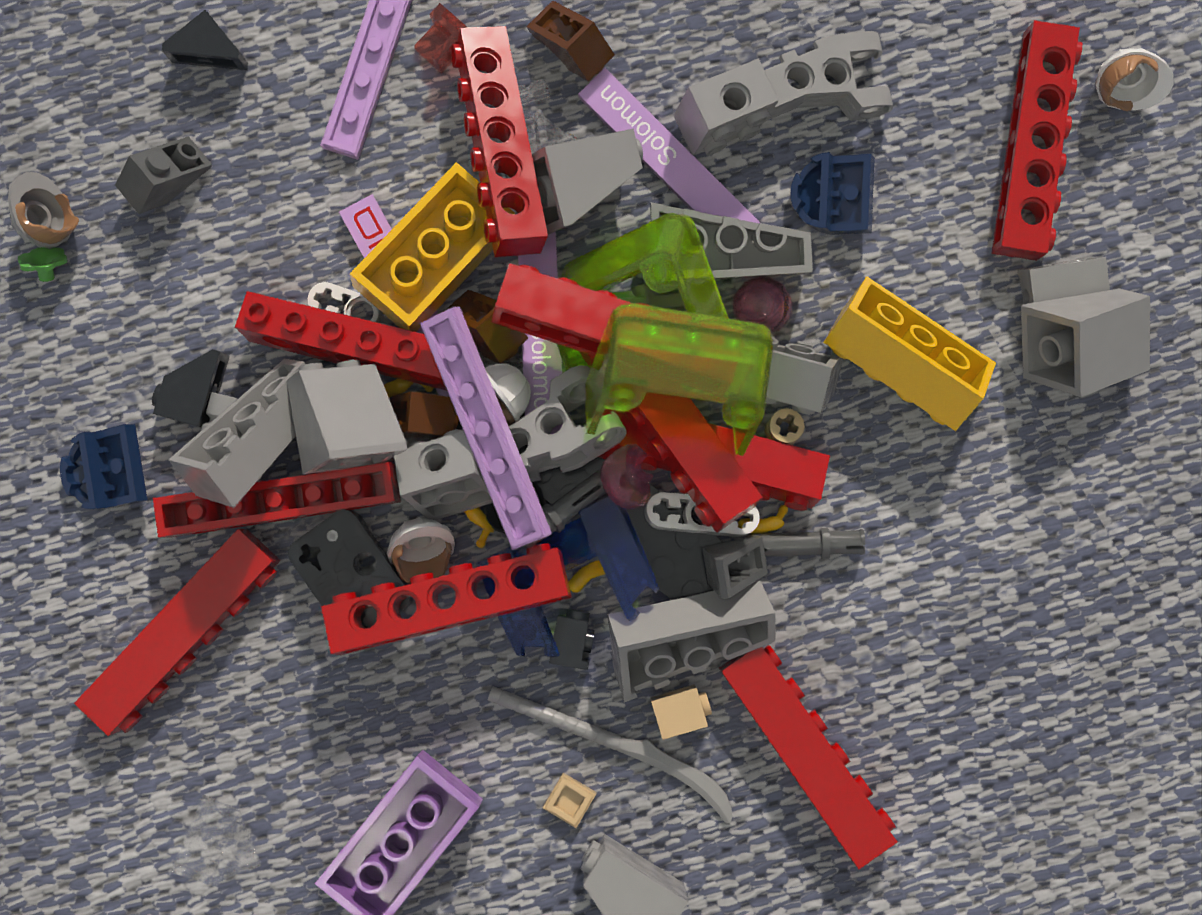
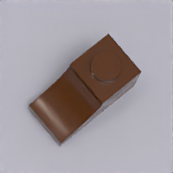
M553 0L526 26L532 36L550 49L569 71L588 82L600 73L604 66L615 56L593 21Z
M468 289L444 311L452 307H460L477 350L482 356L501 364L503 361L516 355L519 347L529 338L523 332L492 323L497 300Z
M410 391L388 397L404 438L438 439L443 437L445 433L457 428L459 418L451 398L448 396Z

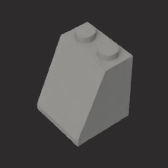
M634 129L544 146L532 154L548 235L572 225L643 168L641 163L643 160V149L640 141L635 137Z
M1119 288L1028 303L1021 306L1024 379L1083 397L1150 370V296Z
M348 360L336 364V368L323 369L322 363H311L298 367L299 371L286 380L303 474L378 464L407 450L406 440L375 364L361 365L360 360Z
M606 834L603 835L599 843L593 840L582 857L581 861L584 862L581 870L584 871L583 886L602 915H681L689 903L683 882Z

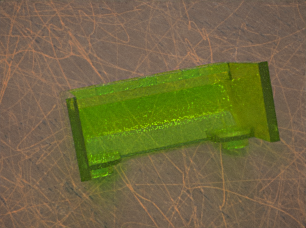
M682 213L665 214L571 260L563 268L560 277L569 278L577 282L581 287L598 291L606 290L642 273L647 286L654 292L668 293L679 288L692 326L723 323L729 320L695 223L689 216ZM557 344L566 371L573 367L584 365L591 369L594 376L601 375L595 365L589 366L585 362L580 351Z
M625 304L617 307L610 315L585 383L587 434L595 435L604 409L620 412L629 411L643 401L646 392L724 403L722 407L723 420L733 427L736 455H744L765 413L773 355L771 331L766 326L758 323L652 306Z

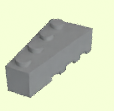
M691 319L694 324L709 329L721 328L730 332L732 336L743 339L732 383L725 392H747L754 394V398L760 402L776 404L777 401L792 405L794 411L809 415L815 414V412L821 413L834 395L843 358L837 356L832 350L830 355L817 353L813 349V344L797 341V344L778 345L779 341L774 336L762 333L749 334L748 338L740 337L741 330L737 328Z
M283 359L168 459L196 496L234 508L295 438L296 432L286 380L299 371L298 367L306 365L304 361Z
M761 581L752 583L729 599H722L715 591L608 614L613 668L624 703L637 698L636 691L654 685L656 690L671 684L670 677L691 669L694 675L706 670L707 666L719 657L723 656L726 660H730L776 641L775 611Z

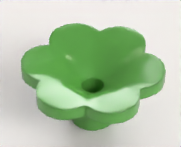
M35 248L30 253L21 254L17 258L21 270H36L41 282L55 279L53 269L68 261L62 248Z

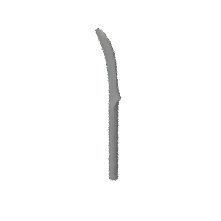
M492 687L487 701L502 705L505 708L525 714L654 766L690 786L717 811L725 823H731L732 808L729 799L716 781L702 771L658 749L649 739L634 740L621 737L618 734L582 720L580 721L577 718L500 688Z

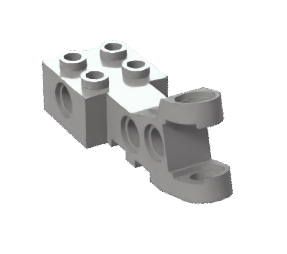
M864 31L828 35L813 43L814 50L800 56L797 55L795 49L784 53L779 57L780 64L764 70L758 58L689 86L673 116L691 154L695 156L705 151L706 155H712L724 149L728 141L738 137L740 141L748 140L761 132L760 127L764 122L796 108L838 106L850 121L875 118L889 113L893 110L890 89L885 86L857 89L852 66L854 61L866 60L872 57L876 60L882 55L883 51L878 32ZM825 75L832 76L836 80L837 85L829 83ZM788 79L797 81L801 89L792 87Z
M580 365L573 367L550 380L549 400L513 425L508 426L518 450L528 445L527 449L520 456L531 482L541 480L539 472L560 466L563 473L580 468L616 446L626 435L624 425L617 413L610 411L611 414L602 416L584 427L576 426L569 414L570 411L594 397L599 390V382L588 366ZM563 424L557 433L550 434L554 427ZM452 430L445 433L443 437L428 442L418 441L411 443L407 446L406 451L394 456L400 496L427 519L438 520L493 503L464 430Z

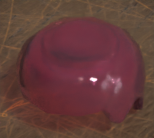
M761 276L749 279L740 286L733 296L732 312L739 325L752 334H768L780 331L792 316L793 299L787 288L771 277Z
M635 443L626 444L607 456L600 468L601 482L607 495L615 504L629 510L642 507L648 503L651 496L649 483L653 478L652 474L645 473L642 470L641 463L646 459L647 454Z

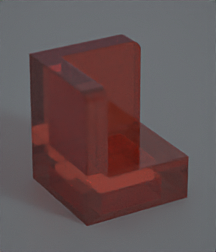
M439 3L430 13L433 26L415 44L414 48L419 55L442 74L452 63L451 46L452 44H457L460 28L468 27Z

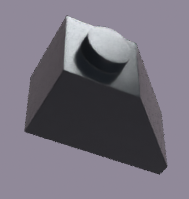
M212 349L165 375L162 384L156 386L152 396V405L155 406L153 414L202 428V424L210 421V417L206 414L211 392L219 394L230 356Z

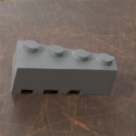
M650 203L654 283L797 275L813 272L811 232Z

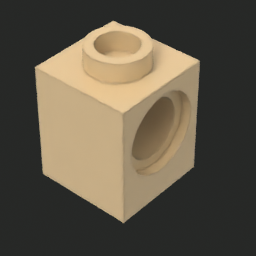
M695 684L650 697L662 740L708 727L705 716L712 714L706 692L698 693Z

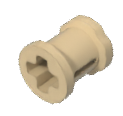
M780 409L768 421L764 433L767 439L794 445L804 432V420L793 409ZM783 421L789 424V433L785 437L779 434L781 429L779 426Z

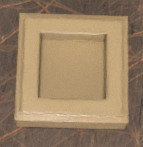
M562 773L544 803L543 809L577 828L593 801L596 792L567 774Z

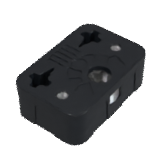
M339 510L294 541L289 547L288 557L290 562L321 606L332 604L333 596L344 593L356 592L357 597L372 594L371 587L384 583L394 582L395 588L408 585V583L400 578L394 565L390 563L386 550L367 527V523L358 512L352 510ZM308 547L320 548L321 552L317 555L319 563L307 560L306 557L310 555ZM363 555L375 557L376 562L373 564L375 570L373 572L361 570L360 565L363 563L361 557ZM408 597L404 599L400 604L399 612L401 613L413 603L414 598ZM368 607L364 610L366 616L362 619V622L366 629L372 627L377 621V612L374 607Z

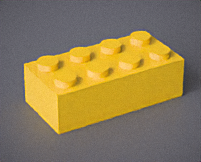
M457 162L350 273L353 288L399 328L417 332L421 328L420 323L428 320L493 250L492 243H486L484 236V220L487 219L485 207H480L478 204L477 184L480 182ZM503 208L507 213L515 214L510 208Z
M867 276L844 306L823 342L837 356L850 360L862 368L868 377L883 382L895 390L902 400L914 403L929 413L935 422L947 425L954 431L962 425L984 399L996 362Z

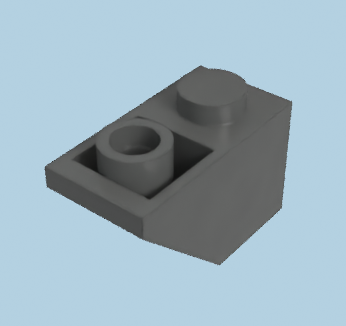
M187 136L130 155L115 186L137 213L141 214L169 203L208 171L212 164L190 137Z

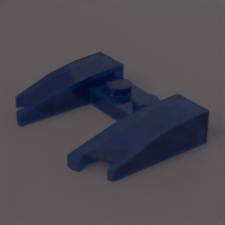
M613 494L579 511L580 518L566 524L565 529L561 532H553L536 545L550 544L551 549L558 548L561 551L566 571L598 556L626 618L632 621L640 614L632 604L646 586L656 593L660 588L623 501ZM509 546L479 561L476 565L477 567L488 565L487 559L496 555L511 553L513 559L527 555V551L523 546L516 550H512ZM525 568L516 574L515 585L518 589H528L533 585L535 580L533 570ZM485 578L482 581L490 598L495 592V582L492 578ZM542 606L498 616L517 656L525 657L524 647H544L546 657L555 658L560 656Z

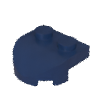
M830 152L813 156L810 159L811 162L800 173H796L792 181L790 197L795 212L806 224L824 234L872 233L875 157L872 154L833 156Z
M123 424L96 432H82L70 440L74 444L69 455L61 458L60 478L66 494L76 497L82 503V508H115L148 500L135 424Z

